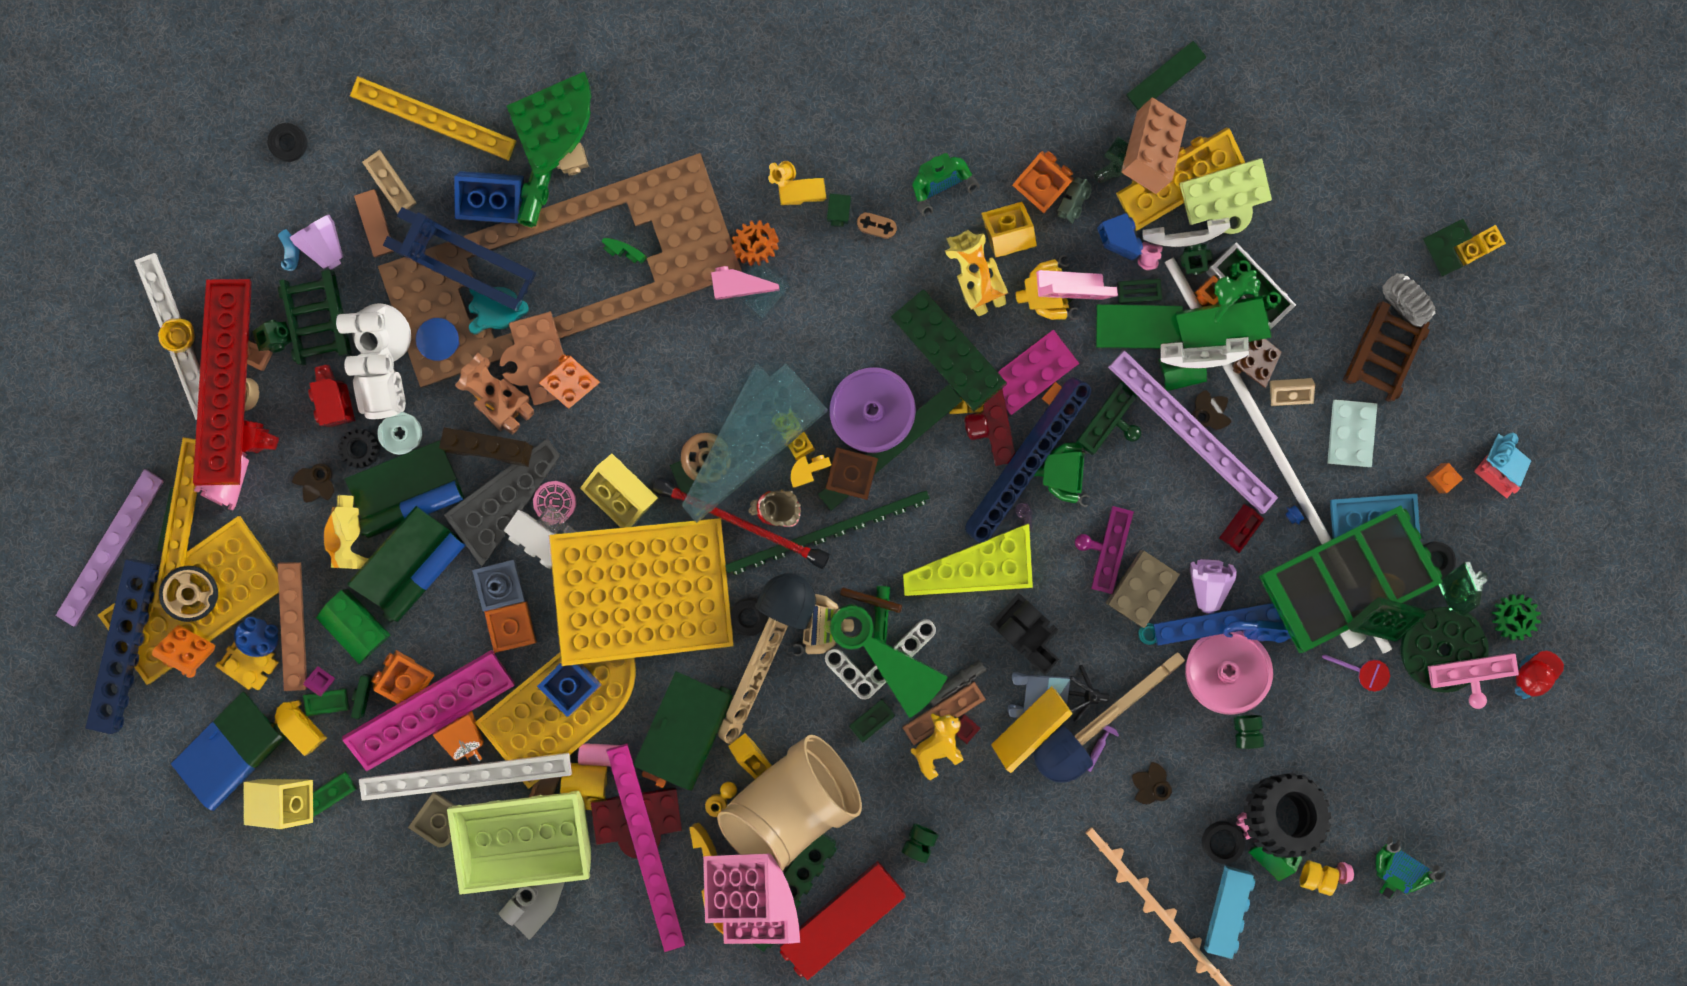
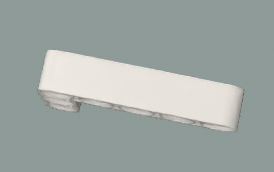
M928 619L919 621L893 648L913 657L935 635V625ZM925 623L930 624L932 627L928 635H923L920 632L921 625ZM910 638L916 640L917 643L916 647L911 650L904 646L905 641ZM832 648L826 652L825 662L828 667L860 699H869L886 683L884 678L876 679L874 677V671L878 669L876 665H873L864 674L839 648ZM833 652L841 656V660L835 664L831 663L828 659L829 655ZM845 669H854L856 672L855 676L852 679H847L843 675ZM863 683L868 684L871 688L867 694H861L858 690V687Z

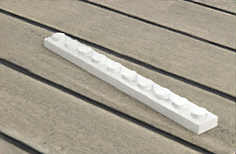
M569 753L365 777L359 779V785L363 801L572 775Z

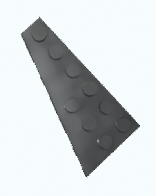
M549 439L544 440L532 449L528 467L512 464L444 514L445 518L481 566L485 565L506 535L504 530L518 510L523 511L561 457Z

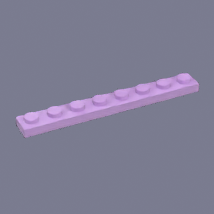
M144 469L55 616L73 627L77 626L165 480Z

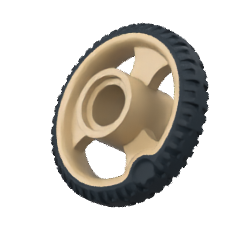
M182 566L172 570L163 579L159 589V600L164 611L172 618L184 622L197 621L207 616L215 607L218 599V588L214 578L207 571L196 566ZM191 574L202 577L207 582L210 590L201 592L198 585L190 582ZM175 578L180 582L181 586L176 591L177 599L169 602L167 590L171 581ZM185 588L193 589L195 593L193 599L187 600L184 598L183 591ZM197 601L203 602L206 606L194 614L181 613L184 605H191Z

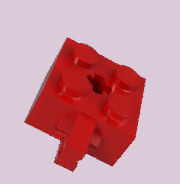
M330 365L315 367L316 382L309 383L311 389L308 390L310 400L314 401L316 410L313 413L316 422L320 426L333 427L356 421L347 385L342 381L335 380Z
M244 420L242 452L259 453L264 449L276 450L279 437L270 434L268 429L263 428L264 424Z

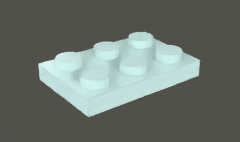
M1333 400L1327 464L1372 467L1377 403Z

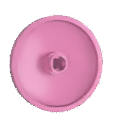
M1243 631L1231 632L1233 634L1232 638L1226 637L1224 634L1200 638L1194 644L1187 657L1185 675L1188 687L1193 696L1203 706L1214 712L1229 715L1247 712L1262 702L1270 690L1273 680L1271 658L1258 640L1247 639Z

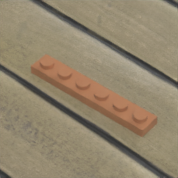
M301 562L278 563L284 691L306 690L307 687L303 685L307 679L302 566Z

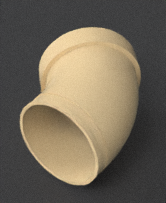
M808 735L791 746L785 757L768 768L742 790L727 805L726 809H723L718 814L717 820L723 835L739 855L771 854L783 872L785 867L822 834L832 827L839 828L859 816L862 810V802L857 785L839 755L818 736Z

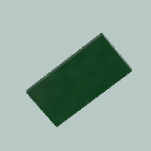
M1377 597L1347 624V627L1353 632L1397 642L1422 620L1426 613L1422 608Z

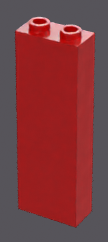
M876 861L799 927L800 943L780 944V954L786 961L790 960L795 965L794 970L801 978L804 976L808 981L906 897V894L879 861Z

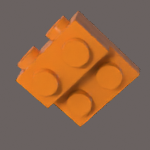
M1041 151L1012 185L1043 213L1049 209L1074 180L1072 177L1073 172L1065 165L1061 168L1056 163L1057 158L1049 151L1046 153Z
M396 650L394 654L389 653L385 658L383 664L386 666L382 672L377 671L373 676V690L399 704L425 689L434 677V673L415 663L414 659Z

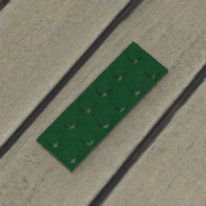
M924 289L891 316L893 321L973 412L1007 385V382Z

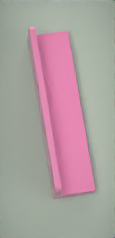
M1042 270L1036 272L1039 297L1104 300L1118 296L1117 287H1104L1102 274Z

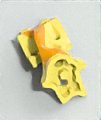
M967 230L958 236L946 238L950 248L945 250V253L950 259L956 258L960 263L961 274L957 278L964 300L969 308L973 309L978 316H981L988 312L985 303L993 301L996 308L1006 305L1005 294L1008 291L999 273L997 264L993 257L989 258V261L986 262L984 256L985 235H975ZM972 264H976L979 267L975 273L969 270V266ZM989 268L992 269L993 276L991 278ZM969 281H972L974 284L972 289L967 287Z
M337 496V507H332V512L324 528V546L331 556V568L361 569L369 560V558L362 557L351 551V545L357 539L361 530L358 519L359 509L353 508V496Z

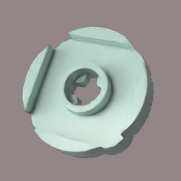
M401 412L382 421L378 427V439L387 451L397 455H404L420 445L422 428L414 416ZM399 427L405 431L403 439L395 436V432L398 431Z

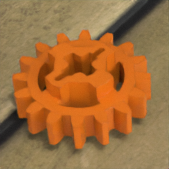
M761 220L758 221L757 225L750 221V226L742 224L743 230H736L738 236L732 237L734 242L732 248L737 259L740 258L743 264L748 260L750 266L754 262L761 266L762 260L768 263L769 256L775 257L773 250L779 249L777 245L779 239L775 229L771 228L769 223L763 226Z

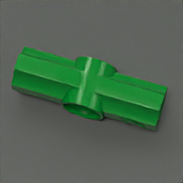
M553 170L537 179L533 171H531L528 183H525L522 188V204L517 217L518 223L531 228L536 226L541 207L548 200V184Z

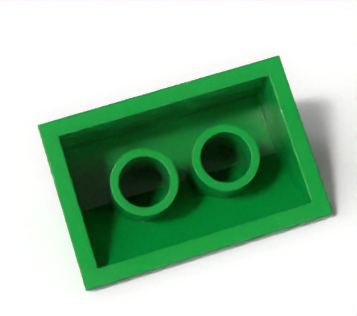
M343 589L325 604L316 617L359 665L391 636L349 589Z

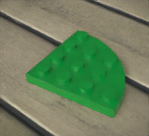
M585 72L506 106L536 179L556 168L560 160L568 153H572L584 135L591 114V90Z

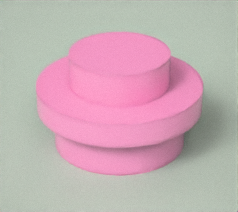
M1340 862L1335 868L1339 871L1338 881L1341 884H1347L1353 880L1354 871L1350 864Z

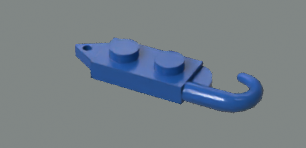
M1236 621L1227 625L1223 631L1224 635L1229 638L1233 637V634L1229 632L1239 629L1243 630L1244 636L1247 639L1275 641L1277 643L1285 642L1291 638L1285 625L1280 622Z

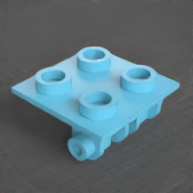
M1509 433L1504 437L1498 434L1486 460L1502 472L1510 481L1520 487L1531 460L1515 447V444L1518 442L1517 434Z

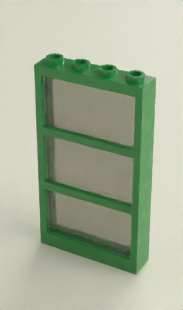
M1401 505L1259 576L1299 653H1304L1350 630L1347 624L1377 597L1403 603L1443 583L1439 568L1434 566L1431 561L1430 551L1423 547L1419 531L1413 528L1409 521L1411 517L1405 508L1403 509Z

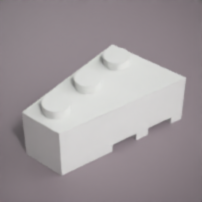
M518 510L504 532L510 535L508 539L518 546L522 544L526 547L524 549L526 553L532 557L538 556L541 559L540 563L551 569L549 535H554V533L529 514Z

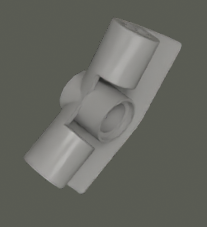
M565 882L519 887V890L498 914L509 925H515L530 940L554 913ZM522 891H531L533 897L531 899L523 898Z

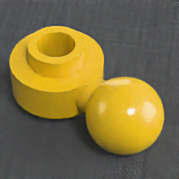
M725 782L720 787V794H714L708 798L705 809L710 816L718 817V814L723 809H726L728 805L727 799L733 798L737 793L736 785L732 782ZM712 804H717L719 809H713Z

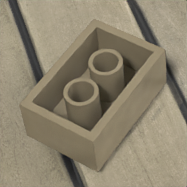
M1140 550L1105 604L1140 627L1145 628L1180 574L1147 552Z

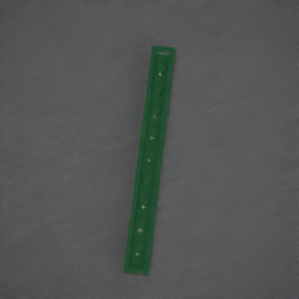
M927 490L790 541L806 547L805 545L811 542L817 545L825 542V537L833 535L836 538L846 534V529L853 527L855 531L866 527L865 522L873 520L874 523L885 520V515L893 512L894 516L904 513L908 506L914 505V508L926 504L925 500L930 498ZM781 544L730 562L725 567L728 573L733 572L736 575L746 571V566L753 564L755 568L766 564L765 559L773 557L774 560L785 557V552L791 549L783 547Z

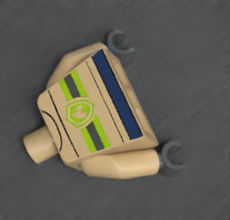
M815 594L816 605L807 628L804 629L803 643L797 642L793 645L794 647L800 646L802 652L794 653L795 656H801L804 652L807 654H823L835 647L836 642L830 631V620L838 609V605L827 596ZM844 619L841 624L842 632H852L854 621L852 619Z

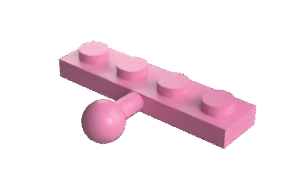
M1515 653L1428 666L1432 688L1471 683L1472 694L1469 697V703L1475 709H1481L1487 703L1486 696L1481 693L1479 681L1519 675Z

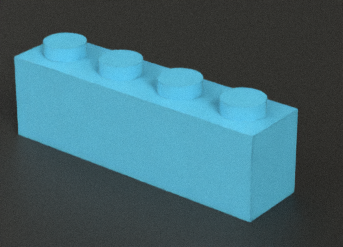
M1229 866L1224 867L1204 944V949L1207 953L1233 959L1234 953H1237L1239 948L1238 935L1244 929V912L1248 911L1250 905L1249 893L1253 891L1255 886L1254 875L1249 871Z

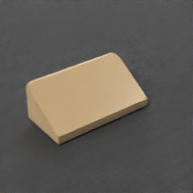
M1312 378L1270 381L1271 406L1314 404L1315 383Z

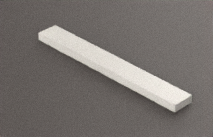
M156 253L134 260L160 328L169 319H181ZM191 346L188 350L180 353L169 351L194 417L197 420L200 366L194 350Z

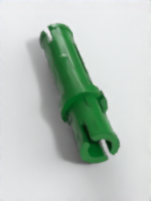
M877 586V598L889 601L890 587ZM874 606V638L886 644L888 612L890 610Z

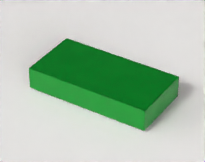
M347 688L326 691L321 697L316 693L303 695L306 716L350 710Z

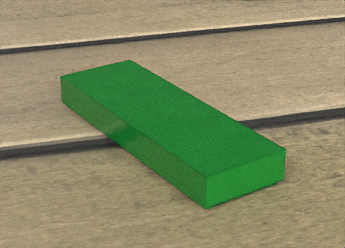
M346 771L313 792V817L357 790Z

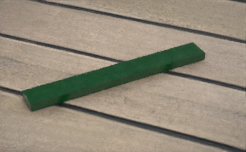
M949 384L916 411L913 426L902 442L887 451L865 454L878 458L874 475L963 401ZM826 488L818 494L831 511L850 496L827 490Z

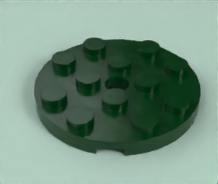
M1434 607L1425 610L1426 616L1402 636L1401 658L1406 671L1419 685L1437 692H1455L1467 685H1471V683L1432 688L1428 666L1488 657V640L1480 627V623L1467 612L1453 607ZM1446 643L1449 646V652L1446 655H1442L1439 647Z

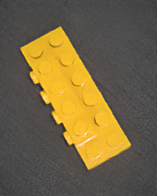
M1226 127L1209 138L1196 137L1190 142L1191 146L1186 149L1181 147L1172 181L1157 194L1132 180V184L1116 193L1125 213L1128 214L1129 218L1132 217L1136 227L1135 231L1140 230L1184 203L1179 183L1245 163L1230 128Z

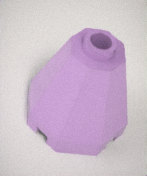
M330 215L320 218L290 237L296 247L323 269L329 267L331 270L341 264L340 259L343 258L336 227Z
M1202 559L1197 561V565L1195 562L1190 563V575L1198 608L1202 609V612L1212 614L1214 611L1220 610L1236 579L1237 571L1233 565L1228 564L1227 568L1223 566L1222 561Z

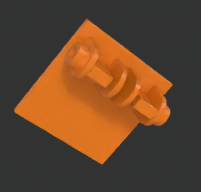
M563 354L558 360L560 365L539 381V384L569 409L596 387L600 381L574 358Z

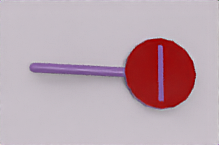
M1325 654L1322 655L1323 659L1359 672V682L1368 691H1380L1389 682V669L1386 664L1379 660L1367 661L1359 668Z

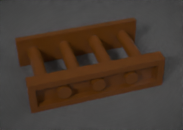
M1382 301L1377 303L1342 381L1353 384L1361 380L1387 392L1385 400L1391 402L1398 399L1403 391L1402 383L1421 342L1429 334L1428 326L1430 322L1423 324L1421 327L1414 326L1405 320L1391 315V312L1388 311L1391 305ZM1388 322L1414 334L1410 346L1382 334V331H1380L1382 323ZM1378 341L1405 353L1406 355L1401 366L1374 354L1373 350H1371L1373 343ZM1371 361L1397 373L1392 385L1364 373L1362 369L1364 363Z

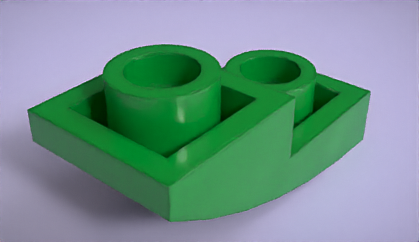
M610 238L602 239V243L605 244L603 249L611 256L617 254L621 257L626 251L627 254L625 256L633 263L639 261L642 264L647 259L642 252L624 242Z

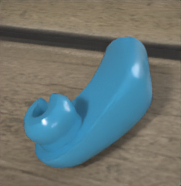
M285 229L278 234L285 251L281 267L284 270L293 271L298 266L300 249L293 244L290 239L292 235Z

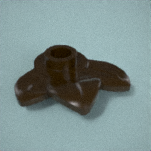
M1204 390L1196 397V409H1194L1191 415L1204 427L1209 426L1212 429L1219 430L1231 423L1230 418L1223 414L1228 404L1227 397L1217 396L1211 398L1207 390ZM1200 413L1205 415L1204 421L1198 419Z
M316 464L311 469L302 468L292 479V483L304 486L303 499L306 503L315 501L320 496L329 501L334 493V485L330 480L332 471L326 464ZM320 470H323L325 473L323 478L318 477Z
M1151 762L1148 772H1137L1132 775L1134 785L1140 790L1135 796L1136 801L1142 804H1151L1155 800L1165 801L1171 796L1172 787L1166 781V771L1159 764ZM1163 786L1165 789L1162 794L1157 792V788Z

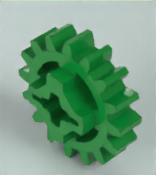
M1509 594V599L1502 597V604H1495L1498 611H1492V614L1496 615V619H1493L1492 623H1498L1495 630L1502 631V637L1509 636V639L1514 641L1516 637L1518 640H1524V635L1532 637L1530 631L1538 630L1535 627V623H1541L1540 620L1536 619V616L1541 614V612L1535 611L1538 605L1535 603L1530 604L1532 599L1529 597L1524 599V595L1518 594L1517 597L1514 594ZM1522 605L1525 606L1528 611L1523 610ZM1517 614H1519V618H1517L1515 621L1514 617H1516ZM1505 624L1511 625V628L1513 629V631H1511L1510 629H1508Z

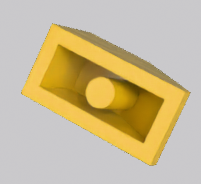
M746 733L728 746L737 762L754 779L772 766Z

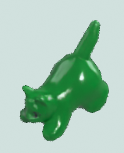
M1256 270L1245 272L1236 280L1223 277L1215 283V295L1218 297V302L1221 306L1215 314V323H1218L1229 306L1233 305L1243 295L1251 294L1256 298L1258 297L1261 282L1256 277Z

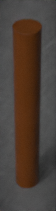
M844 587L840 592L841 596L900 613L902 609L901 604Z

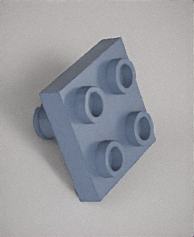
M515 559L472 570L483 612L526 601Z

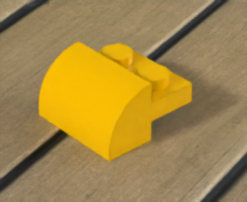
M824 455L811 459L812 463L808 464L806 456L800 458L794 464L791 471L793 488L813 482V472L832 466L829 457L824 458Z
M571 763L572 775L561 777L560 794L579 791L584 800L585 810H592L590 801L605 799L607 766Z

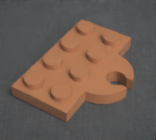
M551 311L509 322L515 344L509 346L501 356L500 366L513 361L517 364V371L514 373L506 371L502 375L512 384L518 386L528 385L534 405L556 400L557 398L539 384V381L560 365L558 360L564 354Z

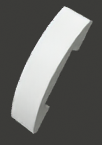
M1229 218L1207 221L1208 229L1165 235L1164 227L1143 230V240L1171 247L1195 245L1224 233L1230 228Z
M1248 337L1226 339L1225 346L1183 349L1182 342L1161 344V362L1186 368L1221 366L1249 355Z

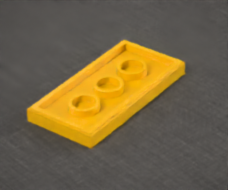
M1051 686L991 746L1006 770L1012 773L1073 713L1057 690Z

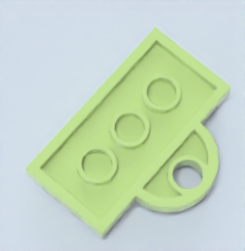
M1262 158L1179 183L1189 224L1193 225L1209 219L1229 218L1230 220L1231 217H1236L1238 225L1234 229L1229 228L1224 232L1226 234H1235L1243 231L1252 219V206L1272 200Z

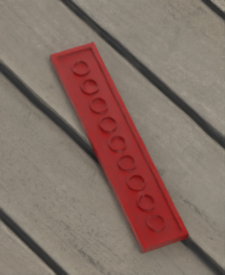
M206 279L193 484L195 486L240 485L252 289L250 279Z

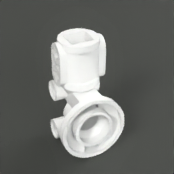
M381 303L369 305L357 313L339 314L336 319L339 333H352L354 343L361 352L358 356L346 357L344 364L347 375H355L353 387L358 411L368 419H382L403 412L406 405L400 374L393 369V362L407 352L411 343V330L406 318L396 308ZM369 332L376 336L378 345L371 340Z

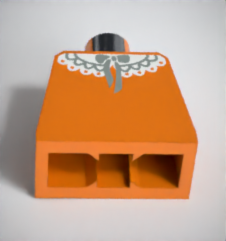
M472 711L435 731L433 734L434 738L455 761L466 756L471 765L482 760L477 749L483 745L484 740L479 727L475 724L476 719Z

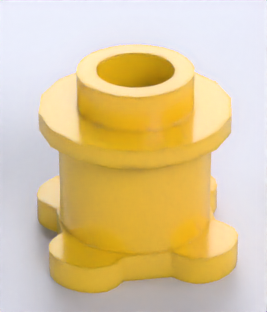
M783 161L779 165L776 163L769 165L770 175L768 180L770 183H776L783 187L788 181L794 180L796 170L791 162Z

